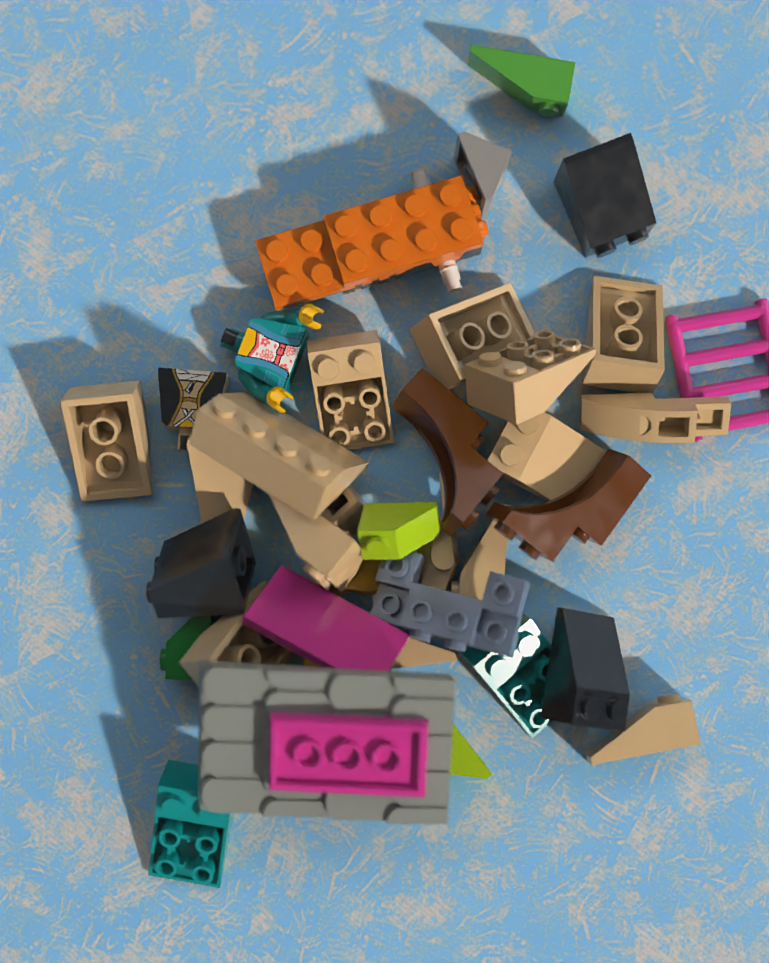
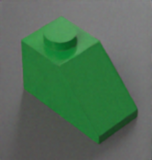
M216 615L191 617L166 642V649H161L160 670L165 671V679L193 680L179 662L196 639L216 622Z

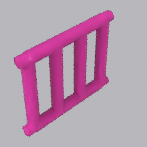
M766 298L755 301L753 306L678 319V315H668L665 317L680 398L722 397L769 388V374L693 387L689 369L690 366L764 353L769 373V305ZM754 319L758 321L761 335L760 340L686 353L682 332ZM769 409L730 416L728 431L769 424ZM696 436L695 442L702 440L703 436Z

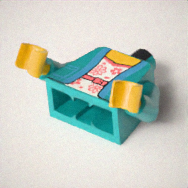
M310 303L305 304L302 308L283 309L264 313L260 318H251L245 333L227 326L221 338V347L237 352L234 366L238 370V379L249 394L255 399L270 405L280 414L286 412L280 406V402L287 397L293 400V396L288 392L305 351L307 340L310 338L309 329L304 326L315 330L321 328V324L313 321V317L317 313H324V310Z

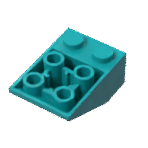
M523 612L518 643L513 659L466 646L465 652H461V654L533 739L553 721L540 718L551 644L534 622Z
M169 759L166 763L157 787L148 875L220 888L234 813H213L208 810H200L198 805L197 764Z

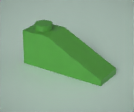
M471 44L467 66L529 110L537 111L539 115L544 117L564 116L569 103L575 62Z

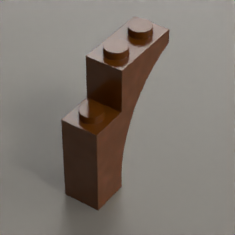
M422 368L401 390L391 407L413 425L435 456L442 475L445 492V506L440 528L452 536L460 526L467 530L480 514L475 510L476 506L480 502L486 506L500 489L494 484L503 473L476 451L485 440L481 432L489 422Z
M608 449L586 478L565 494L553 500L531 506H509L494 502L486 515L496 522L493 528L511 541L515 537L521 542L518 548L534 560L541 556L553 562L571 536L583 544H586L589 540L602 546L651 475L629 455Z

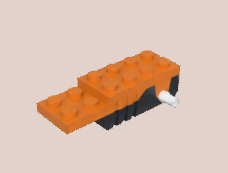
M418 168L411 172L414 180L412 182L413 190L324 215V220L255 240L276 311L343 291L344 294L352 293L359 288H369L376 283L382 284L389 282V279H399L433 268L440 269L439 272L444 284L447 286L448 293L461 290L462 286L459 281L461 278L456 262L480 255L484 244L483 239L489 234L487 223L485 220H482L480 206L476 202L478 201L476 188L466 186L462 175L431 184L429 177L426 175L425 168Z

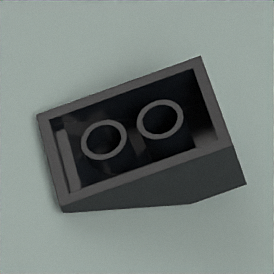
M557 607L540 718L576 726L625 731L630 692L614 618Z

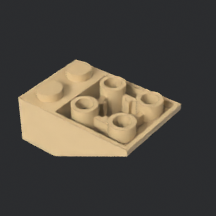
M377 330L307 340L308 359L321 434L348 450L394 443L381 346Z
M544 330L534 333V337L524 341L508 343L506 348L499 351L483 353L479 356V359L464 364L467 403L513 424L522 423L544 413L596 355V348L581 344L577 339H566L555 335L553 331Z

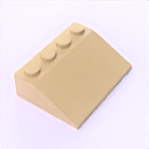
M249 392L218 394L198 409L189 445L311 520L316 519L369 464L368 461L288 413L280 414L270 405L252 397Z

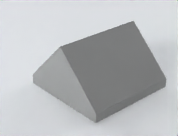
M464 131L457 135L454 161L460 175L463 176L465 185L476 188L478 201L476 202L480 206L481 218L485 220L506 174L512 151Z

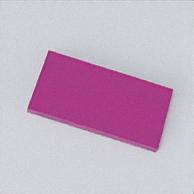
M282 565L246 612L242 624L322 668L390 671L409 639V634Z
M271 712L269 790L425 798L428 719H392L391 717Z

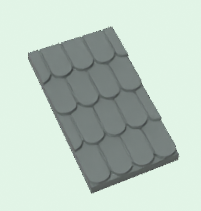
M199 661L198 805L200 810H208L213 813H262L263 816L375 820L397 824H447L455 679L450 674ZM271 712L391 717L392 719H428L425 798L269 790Z

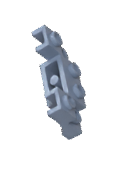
M411 552L403 558L396 560H381L375 579L379 582V586L370 614L392 626L409 630V637L430 643L431 637L445 640L444 647L456 651L465 652L466 646L513 659L518 643L521 618L530 583L527 580L490 571L483 598L480 600L418 584L425 557L420 553Z

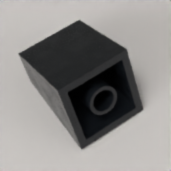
M631 133L563 158L554 179V184L585 258L596 254L597 258H601L616 251V246L628 241L629 245H634L649 237L648 233H650L657 222Z
M233 508L164 541L160 555L154 561L152 580L146 586L147 601L153 604L157 618L245 613L256 561L241 508Z

